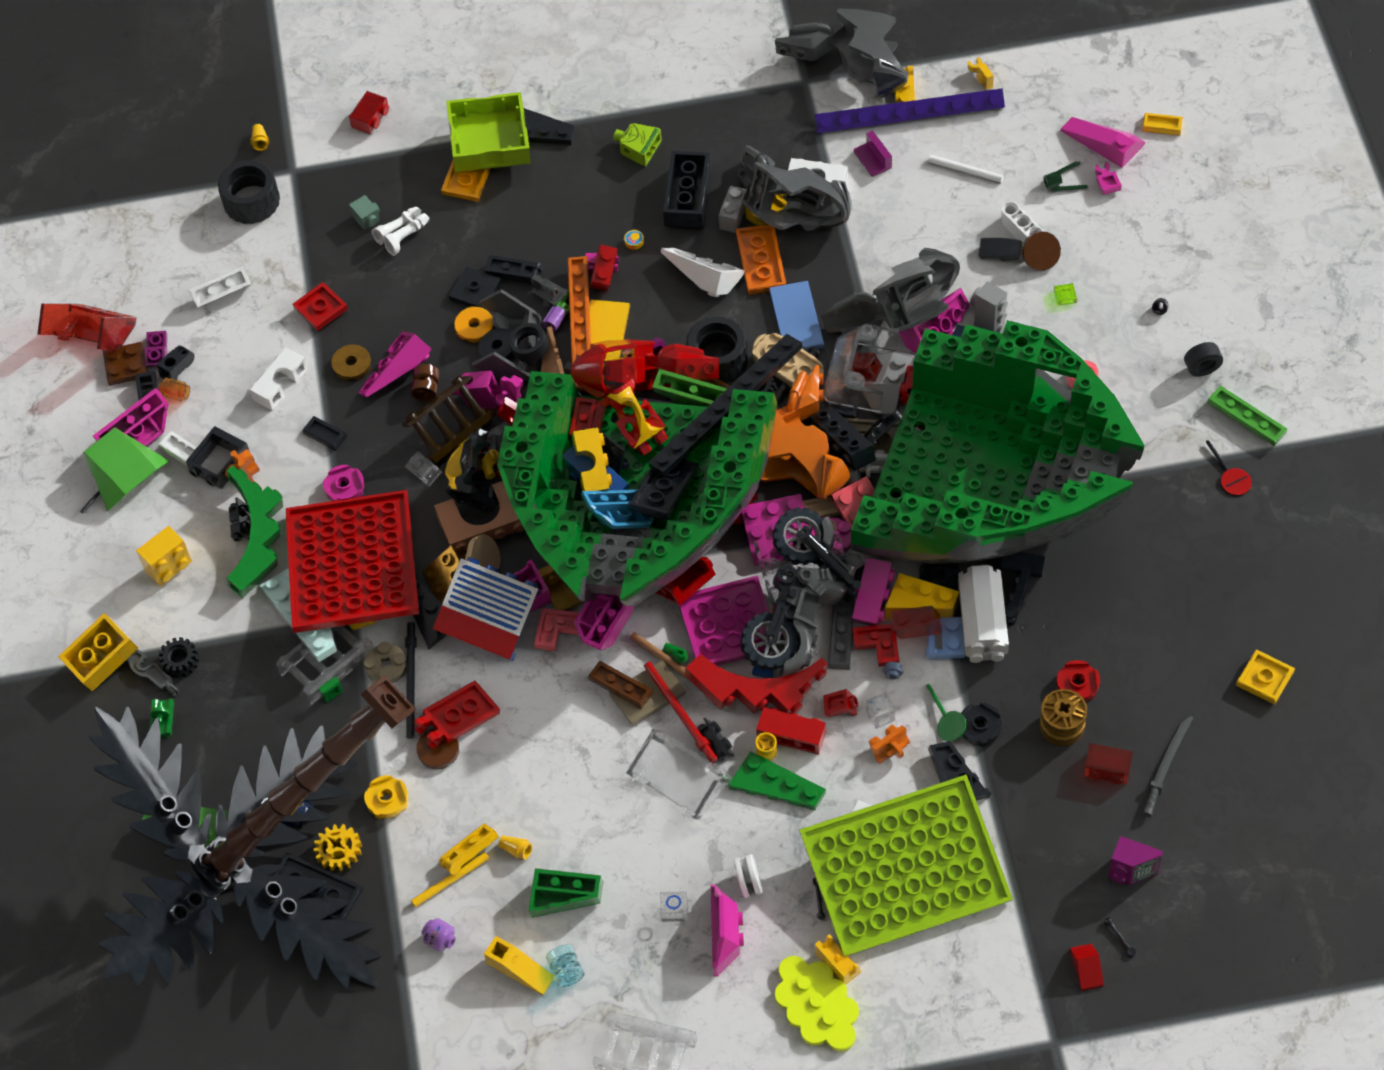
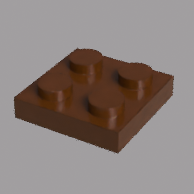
M141 342L102 350L109 386L136 380L135 374L147 372Z

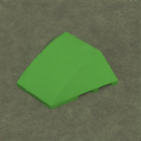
M115 427L83 452L107 512L151 475L170 462Z

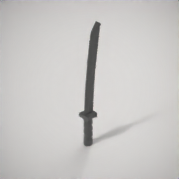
M1192 716L1181 722L1161 762L1154 782L1151 781L1149 788L1151 792L1143 811V815L1146 817L1152 816L1158 793L1161 794L1163 781L1175 753L1193 721Z

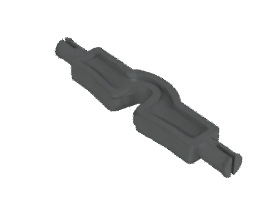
M137 649L126 660L134 675L139 679L150 681L162 692L167 690L174 697L179 694L180 689L173 685L171 677L155 662H152L145 668H141L146 662L147 657L140 650Z

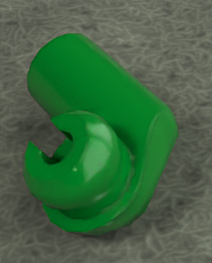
M665 643L663 652L673 656L677 663H685L688 660V654L685 649Z

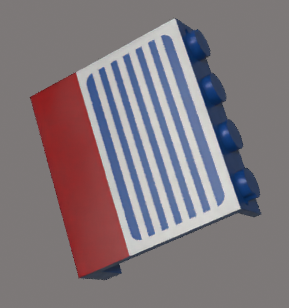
M470 557L467 560L461 558L432 629L513 661L516 656L514 650L536 595L541 593V590L536 588L538 584L529 580L522 583L517 581L518 576L508 572H506V575L498 573L499 569L487 564V567L484 568L479 566L480 561Z

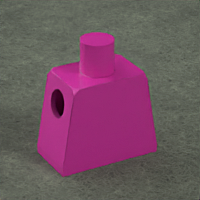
M492 371L464 373L462 376H470L471 378L465 385L480 407L498 409L496 396L500 392V387ZM459 390L452 394L461 395L465 404L470 406Z

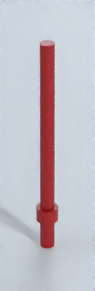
M650 661L645 663L644 668L696 741L695 745L699 751L706 755L711 764L715 763L718 757L711 749L708 739L701 735Z

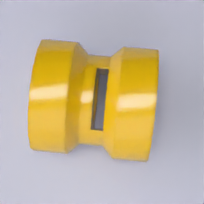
M764 732L759 734L755 740L756 754L771 761L777 755V740L771 733Z

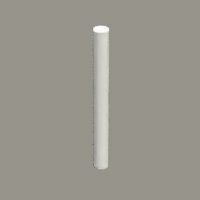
M930 155L928 159L930 163L1000 183L1003 180V175Z

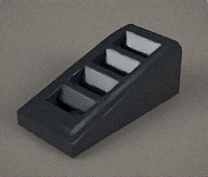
M155 371L135 374L138 401L151 392H142V390L158 389ZM152 382L149 385H142V383Z

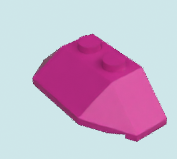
M155 388L92 437L97 442L115 427L147 446L164 433L169 403L158 389Z
M601 594L596 596V600L586 602L574 621L582 643L600 651L612 647L632 615L634 606H624L620 596Z
M711 884L713 977H716L740 955V946H744V934L739 933V926H743V912H738V904L715 884Z

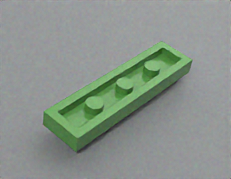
M1221 385L1208 398V404L1273 446L1287 433L1286 427Z

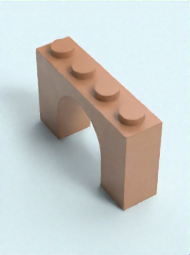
M503 481L492 485L500 510L496 518L487 524L472 525L464 521L460 516L454 499L434 505L436 516L449 547L454 546L467 551L470 540L478 535L485 534L495 540L525 530L510 503Z

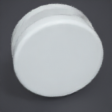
M746 855V858H735V869L744 898L751 897L748 885L751 882L756 895L762 894V885L753 855Z

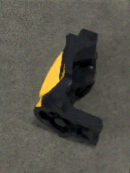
M477 428L474 433H470L467 439L459 444L447 462L445 475L449 480L446 492L457 503L467 504L484 512L486 508H495L496 502L495 499L477 491L471 479L473 474L482 469V453L487 452L491 446V443L486 441L489 433Z

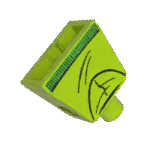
M632 123L626 132L617 129L613 140L620 142V152L622 155L646 167L662 141L661 129Z

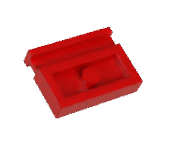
M577 397L569 432L570 438H572L573 431L592 429L594 426L602 431L606 407L600 405L597 399Z

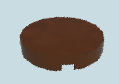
M1034 232L1023 243L1022 256L1024 262L1030 268L1045 271L1052 268L1060 258L1061 246L1059 240L1049 232Z
M433 728L426 731L419 738L416 745L417 756L423 765L428 768L444 769L456 761L459 755V742L455 739L447 744L445 740H442L437 747L431 749L426 742L429 741L427 735L436 731Z

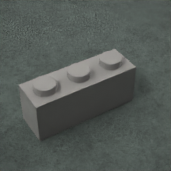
M988 281L982 286L975 296L974 327L1003 333L1007 317L1006 307L1008 305L1006 291Z

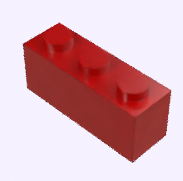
M763 707L756 728V734L758 736L764 732L771 733L775 736L778 745L819 755L826 735V723L817 718L809 719L797 713L789 714L781 712L777 708L769 709Z

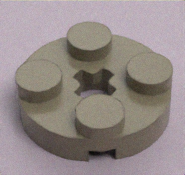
M381 642L378 646L371 649L364 660L367 675L373 682L386 675L392 683H395L406 673L407 660L405 653L398 646L388 642ZM389 661V667L386 665L384 667H381L382 662Z

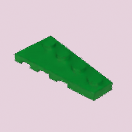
M751 751L728 785L731 790L736 791L738 789L746 791L747 794L751 795L759 794L767 796L768 799H779L787 801L788 804L816 810L826 794L825 788Z

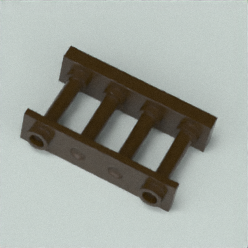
M459 375L451 381L452 385L418 412L413 411L405 417L406 421L401 424L404 428L413 425L429 448V454L425 456L429 463H437L466 440L470 433H474L475 429L481 428L497 415L492 408H481L465 384L471 380L470 376ZM457 390L461 392L475 412V417L471 421L465 419L450 398V395ZM441 402L445 403L460 424V429L455 433L449 430L434 409ZM427 413L444 435L445 441L440 445L435 444L419 421Z

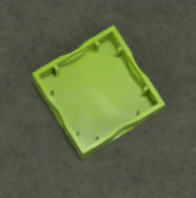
M521 92L499 94L485 98H465L446 101L455 172L531 164Z

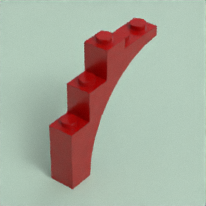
M700 654L685 667V676L720 710L725 706L729 707L732 705L737 697L753 714L758 710L762 711L763 707L766 708L770 702L781 712L790 714L798 713L802 709L803 695L809 692L816 680L819 682L826 676L828 663L823 658H820L808 668L795 674L779 678L759 679L728 672Z

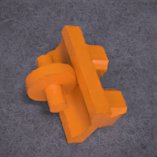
M246 449L240 454H237L235 450L230 452L235 464L229 465L225 470L226 477L227 470L233 465L236 469H242L253 483L252 475L259 472L260 469L250 451Z
M891 725L886 728V736L880 739L875 736L869 740L870 748L873 751L875 760L879 764L894 755L899 759L904 756L902 749L907 747L910 740L906 734L907 730L903 725L898 728Z

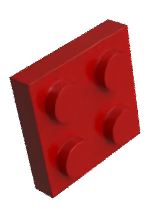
M324 282L292 304L293 308L317 331L348 310L347 304Z

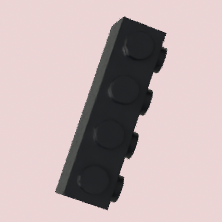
M832 406L810 417L812 425L826 433L828 446L836 456L839 455L846 466L849 465L853 470L857 471L876 460L873 444Z

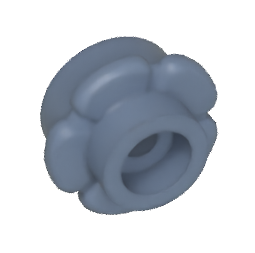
M887 662L885 668H883L884 674L889 679H898L904 673L902 665L897 662Z

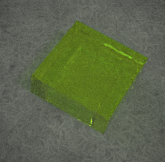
M1073 283L1054 286L1053 290L1057 306L1077 303Z

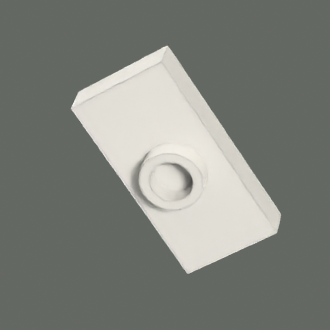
M172 431L158 444L161 450L186 466V460L197 448Z

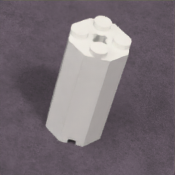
M989 565L971 566L967 568V573L963 574V571L958 573L965 656L970 657V661L973 663L985 660L1002 661L1004 655L1008 653L1009 643L1001 571L997 569L995 572L993 567Z

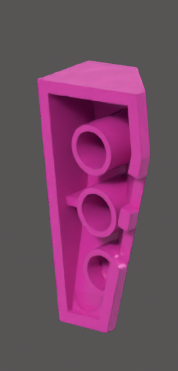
M1071 117L1060 130L1121 168L1145 145V141L1129 132Z

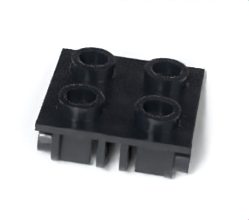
M603 433L605 443L602 446L603 454H607L608 466L620 476L621 469L626 470L629 467L628 459L624 458L625 449Z

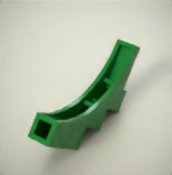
M232 465L227 470V478L236 487L246 503L251 519V530L246 551L237 567L227 577V585L243 599L278 566L277 554L268 547L280 537V525L272 517L283 508V497L276 489L272 490L269 486L262 491L260 485L256 482L252 483L242 469H236Z

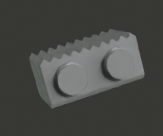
M729 186L718 215L719 228L721 230L736 233V229H739L741 220H743L742 217L745 214L743 200H748L747 189Z

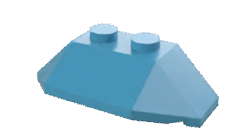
M638 489L582 491L581 493L589 510L600 524L611 529L649 528L655 518L629 511L628 505Z

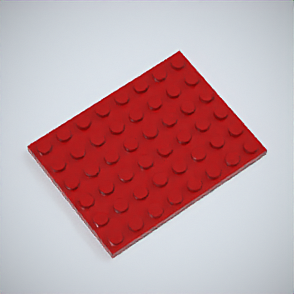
M407 490L286 508L293 633L420 614Z

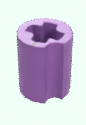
M552 306L542 322L545 329L552 327L553 332H556L565 318L566 312L559 306Z

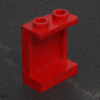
M706 556L701 557L686 572L656 592V594L680 606L716 575L712 568V561Z

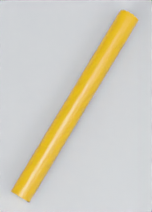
M483 852L462 866L458 874L448 875L413 898L411 902L416 908L489 860L488 855Z

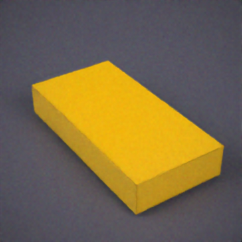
M1144 113L1142 132L1180 136L1183 117Z

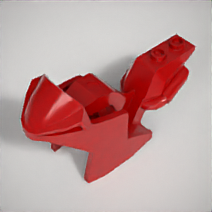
M635 339L609 340L590 344L591 349L585 351L574 361L570 373L574 382L582 389L601 399L606 396V393L610 394L620 387L604 385L602 375L604 364V380L626 383L633 379L635 382L633 394L635 396L637 391L653 389V377L657 376L659 369L703 382L710 379H719V358L705 356L704 351L699 348L679 344L665 346L658 352V355H654V341ZM631 349V357L605 360L606 353ZM666 384L664 387L670 388L671 384Z

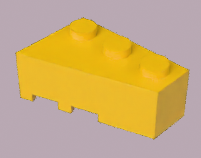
M899 573L885 606V620H892V618H905V620H912V618L924 619L927 616H934L936 618L954 617L959 605V591Z

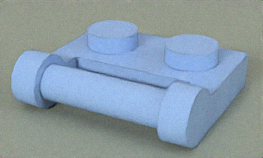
M925 617L924 625L927 627L928 643L926 657L928 659L964 658L962 618ZM936 627H941L942 649L936 648Z

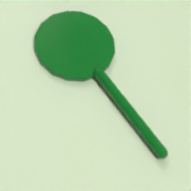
M927 684V689L943 715L937 727L939 737L946 742L958 740L966 729L965 717L957 711L946 713L931 685Z

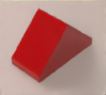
M1092 943L1070 948L1081 991L1103 987L1100 956Z

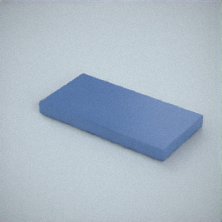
M808 281L769 288L780 335L785 336L788 334L801 341L802 349L808 351L811 346L817 349L824 348V341Z

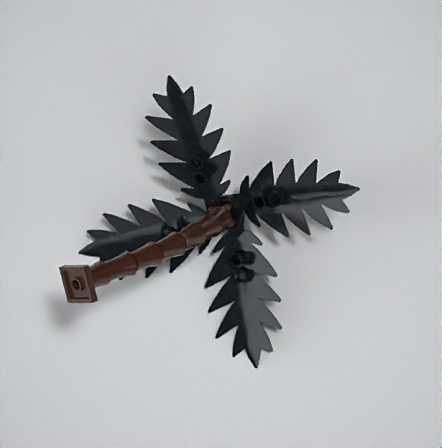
M386 675L360 694L368 704L352 714L349 718L350 721L338 732L325 740L323 725L319 726L311 737L302 760L294 728H290L280 761L279 776L267 746L264 745L258 763L255 794L245 769L241 765L232 787L227 819L223 806L219 805L215 818L217 838L206 848L204 845L210 833L211 814L206 815L199 827L201 812L199 770L195 771L177 796L181 774L182 744L179 743L159 769L160 726L158 718H155L139 747L136 723L128 706L124 710L120 723L100 708H94L97 722L103 735H90L89 739L101 751L118 762L117 764L95 766L94 770L110 780L135 789L112 797L111 801L141 814L151 815L152 817L130 824V828L146 838L168 847H173V849L163 851L164 856L179 861L189 860L191 862V874L175 871V875L183 882L160 877H142V881L162 901L136 893H123V897L145 918L123 913H105L104 916L130 936L111 937L99 943L100 947L113 954L106 966L103 979L129 972L135 986L138 987L146 976L151 958L165 983L170 984L172 974L171 947L188 968L193 970L194 953L190 931L204 949L211 954L214 940L212 913L219 923H223L222 908L216 897L235 881L233 890L236 905L240 907L246 896V904L252 925L260 941L264 940L275 920L277 939L284 961H288L300 940L306 966L314 981L318 979L324 958L334 977L345 989L348 988L350 977L374 988L378 986L365 962L380 958L381 954L366 946L343 941L346 938L372 929L373 924L347 920H321L350 904V900L337 898L297 900L325 885L326 880L304 876H269L282 870L284 866L268 864L251 869L246 864L244 858L264 857L266 855L265 852L255 847L283 845L307 839L306 835L280 822H312L328 820L330 818V815L306 803L304 804L308 807V810L304 814H299L295 810L303 800H324L351 794L350 790L324 781L355 767L357 763L348 760L366 740L373 739L385 723L393 729L416 709Z

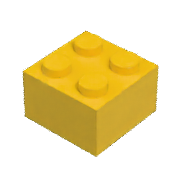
M167 526L136 550L144 571L159 586L170 581L175 574L187 568L192 562L184 540L170 526Z

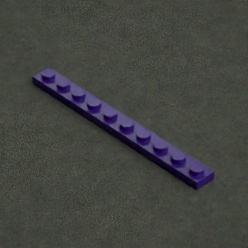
M1003 88L820 113L815 114L817 133L1004 108Z

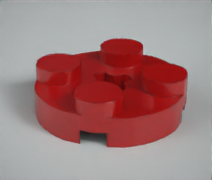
M910 365L907 366L905 371L906 381L901 383L899 394H901L899 403L905 406L912 391L913 366Z
M1070 661L1057 674V689L1072 690L1078 693L1084 701L1092 700L1099 690L1100 675L1096 669L1094 670L1085 661ZM1076 678H1080V681H1084V683L1076 685L1073 681Z

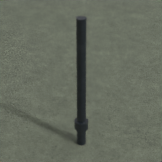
M408 622L407 637H405V648H407L406 698L415 707V648L417 647V637H415V623ZM415 710L406 718V738L408 739L415 737Z

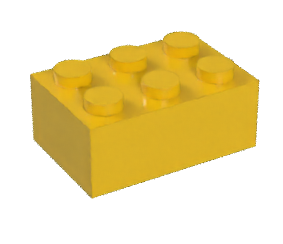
M103 613L58 657L93 692L139 647L106 613Z

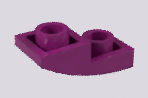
M166 331L146 332V367H156L167 355L168 337Z

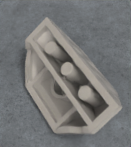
M898 349L873 355L877 363H870L862 383V390L875 414L884 416L897 411L900 404V385L902 382L905 383L907 378L905 377L906 368L908 365L913 366L916 354Z

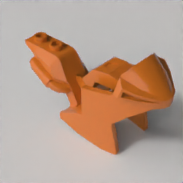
M815 365L811 375H807L805 371L797 374L790 389L787 406L776 411L768 461L761 481L770 482L794 479L814 494L817 499L826 500L849 481L850 473L842 459L829 455L826 433L814 425L805 426L801 422L819 412V402H823V390H820V385H824V374L820 373L819 365Z

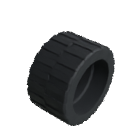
M252 160L239 161L230 165L220 175L218 191L225 212L234 221L243 224H254L269 218L277 210L280 203V194L275 176L271 168L266 164ZM259 186L263 188L252 197L239 198L235 196L246 187Z
M712 316L705 318L692 326L687 335L686 345L699 348L700 350L706 345L715 342H722L732 346L734 350L731 353L722 357H716L719 358V380L723 382L731 381L739 376L746 367L748 357L744 329L734 320L726 317Z

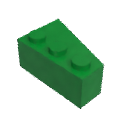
M535 868L528 910L531 918L600 904L603 889L601 875Z

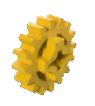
M334 824L333 830L326 827L325 834H318L320 840L314 841L316 846L314 853L317 855L318 863L322 862L323 868L329 866L331 871H334L335 867H338L340 871H343V866L345 865L351 868V861L358 862L356 855L362 854L360 850L362 843L359 840L358 833H354L352 827L346 830L345 825L342 824L341 828L338 829L336 824ZM350 841L352 842L351 850L349 849ZM325 846H327L326 854H324V847H325Z

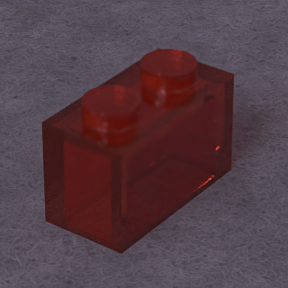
M933 606L892 611V631L900 639L941 634L940 613Z
M1090 743L1084 776L1093 780H1108L1114 784H1127L1133 751Z

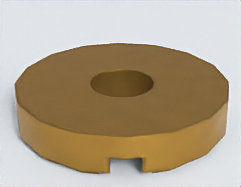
M351 344L341 347L335 352L331 361L333 372L337 377L348 381L349 379L358 380L362 378L371 368L370 354L360 345ZM351 360L356 361L354 365H347V362Z

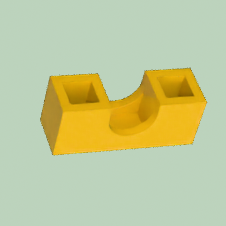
M598 428L573 431L572 440L575 456L586 455L594 462L593 469L581 472L579 476L582 491L609 490V486H612L611 474H607L606 471L608 457L606 453L603 454L602 446L605 445L603 433H599Z

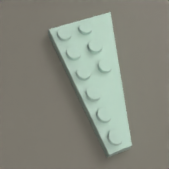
M288 568L259 586L292 628ZM331 628L296 633L318 662L337 651Z

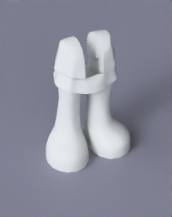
M413 207L406 212H402V216L398 219L372 229V236L379 245L385 244L387 251L392 256H395L400 251V241L414 232L417 233L429 221V217L425 213L421 214V210L418 207ZM405 225V227H403V228H401V229L395 231L396 229H398V228H400L401 226Z

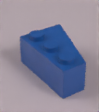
M574 445L563 456L569 471L568 476L573 481L580 482L579 476L581 472L594 468V462L589 456H575ZM610 466L606 467L607 474H611L612 486H609V490H630L628 483Z

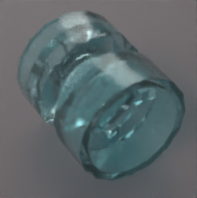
M572 945L558 946L546 955V960L550 969L554 971L553 976L559 987L573 985L584 977L585 973L580 962L576 961L577 955Z

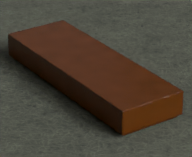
M599 661L588 675V680L640 709L644 707L653 694V690L602 661Z

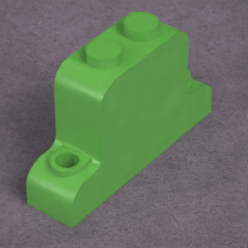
M659 369L652 386L656 393L669 397L674 404L708 407L727 390L724 387ZM666 384H671L670 388L664 386Z

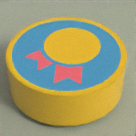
M638 230L627 232L624 236L625 245L632 250L641 248L644 244L643 234Z

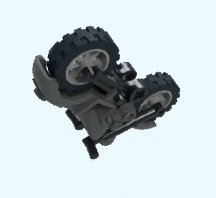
M797 507L794 510L786 511L775 524L772 538L777 554L784 557V561L792 562L793 565L802 564L804 566L808 565V563H813L819 568L798 567L795 570L790 564H783L778 568L773 577V585L779 591L773 606V613L763 612L760 615H755L747 622L740 638L741 651L744 652L745 659L749 660L754 667L758 666L761 670L770 669V671L781 668L780 677L794 674L803 669L804 666L809 667L812 655L809 654L810 648L815 647L818 635H815L818 625L814 622L815 611L820 606H830L838 603L844 593H846L844 601L850 603L856 591L861 587V582L855 580L853 576L856 570L861 568L865 562L860 559L859 555L853 553L843 555L841 561L831 551L835 533L829 516L821 518L816 511L812 512L809 508L800 509V507ZM797 523L798 532L789 526ZM801 523H805L809 526L804 525L802 528ZM811 528L815 531L816 536L810 533ZM786 531L795 535V537L786 539ZM792 542L796 549L791 547L789 543ZM765 627L766 634L764 636L757 631ZM754 636L762 639V642L754 644ZM764 646V654L760 653L757 648ZM773 650L772 656H767L768 652Z

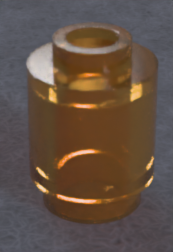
M165 378L159 385V392L165 398L178 401L187 400L190 395V385L183 381Z

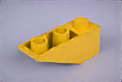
M495 936L484 952L487 965L542 996L555 979V976L517 947L498 936Z

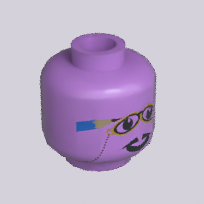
M440 918L429 920L422 929L421 934L423 935L424 943L439 952L446 948L450 949L455 943L454 927Z

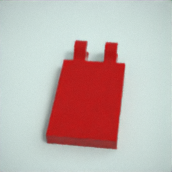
M474 680L423 709L424 716L414 721L417 725L414 729L418 734H422L432 725L436 731L427 735L429 741L426 743L431 749H434L442 740H445L448 744L499 715L500 708L477 681Z

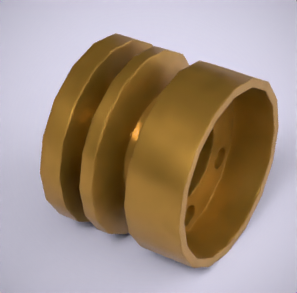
M1068 689L1052 691L1045 697L1041 708L1040 731L1048 742L1056 746H1069L1081 739L1085 731L1087 705L1084 699L1078 693Z

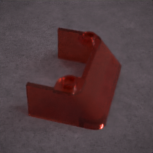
M41 303L37 335L58 336V340L69 341L70 338L83 339L98 343L97 349L116 352V349H121L136 326L137 317L84 304Z

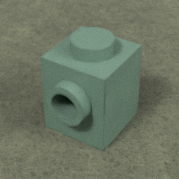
M366 195L349 204L352 217L364 230L376 225L380 221L378 205L375 202L372 203Z

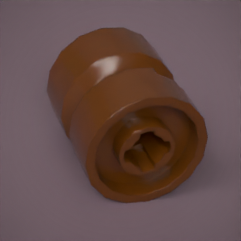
M421 364L415 367L411 396L416 400L428 402L436 398L440 372L435 366Z

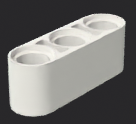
M1015 202L1003 204L1001 223L1017 240H1021L1024 243L1030 234L1043 231Z

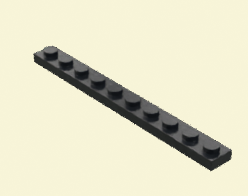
M788 334L783 336L648 462L649 467L666 477L722 424L723 417H728L733 389L757 391L803 348L802 342Z

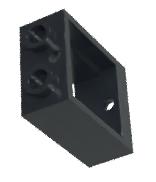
M214 426L186 460V464L192 476L195 478L200 477L209 485L222 489L229 481L225 475V470L229 465L235 464L232 457L218 474L207 470L201 464L217 445L231 452L235 450L237 454L246 449L249 450L247 442Z

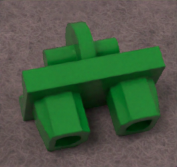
M173 699L152 700L150 727L155 718H158L160 738L172 736Z

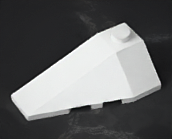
M661 248V253L699 288L707 291L708 295L713 297L728 294L745 272L726 263H722V265L712 263L713 260L709 258H695V254L676 248Z

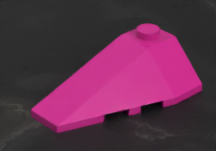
M962 288L955 290L942 299L941 302L947 303L949 306L946 311L920 325L898 332L906 348L916 354L925 328L952 335L954 327L957 323H960L970 306Z
M402 331L388 348L387 352L389 355L377 364L379 370L369 376L359 394L368 397L420 363L425 362L429 357L428 353L431 351V348L415 334Z

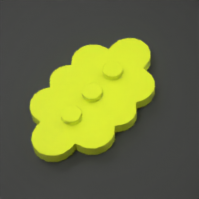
M789 956L782 960L779 965V976L782 982L775 990V1000L781 1008L787 1010L789 1024L801 1029V1037L809 1045L819 1046L826 1042L835 1051L844 1052L849 1050L856 1041L855 1030L852 1025L858 1020L859 1007L855 1000L847 997L845 983L833 978V971L827 963L818 961L808 965L798 956Z

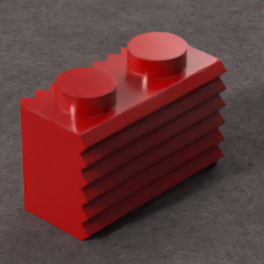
M366 91L355 109H353V112H351V115H349L351 127L370 135L374 129L379 127L383 115L386 116L389 112L387 98Z
M599 245L590 283L591 288L603 291L610 289L617 258V248Z

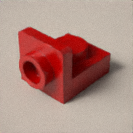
M847 689L823 695L824 712L828 718L847 712L852 716L857 715L858 699Z

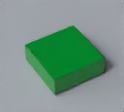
M334 677L318 688L321 698L325 703L343 692L337 677Z

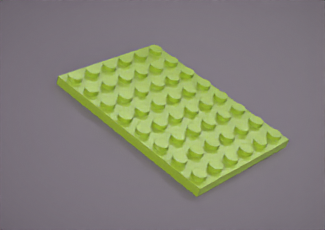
M967 775L799 829L844 957L1013 900Z

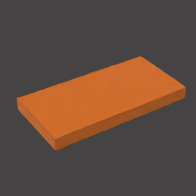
M765 224L736 229L748 295L770 292L769 288L786 285L775 227Z

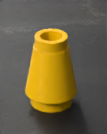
M255 124L252 127L250 144L257 151H263L269 145V139L261 124Z
M505 835L499 839L498 847L518 860L528 859L532 852V843L528 839Z

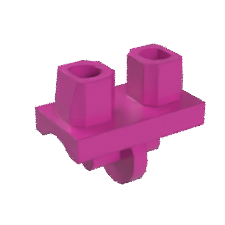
M515 375L510 379L505 376L501 378L500 392L496 396V404L499 407L503 406L505 397H508L515 403H517L518 398H522L520 388L523 386V379Z

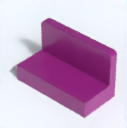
M873 130L866 133V143L854 148V154L869 174L874 177L892 168V155Z

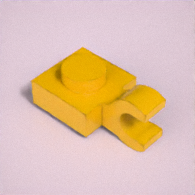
M979 57L976 58L977 65H973L968 61V70L977 73L978 83L982 84L986 90L993 88L994 75L987 65L982 63Z

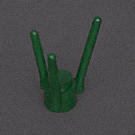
M1075 161L1055 172L1044 175L1043 180L1047 190L1053 189L1055 193L1062 190L1088 188V185L1060 186L1063 183L1061 174L1075 168L1081 162Z

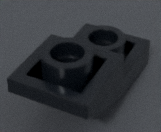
M981 238L978 255L981 259L1000 257L1002 261L1021 259L1023 242L1010 238Z

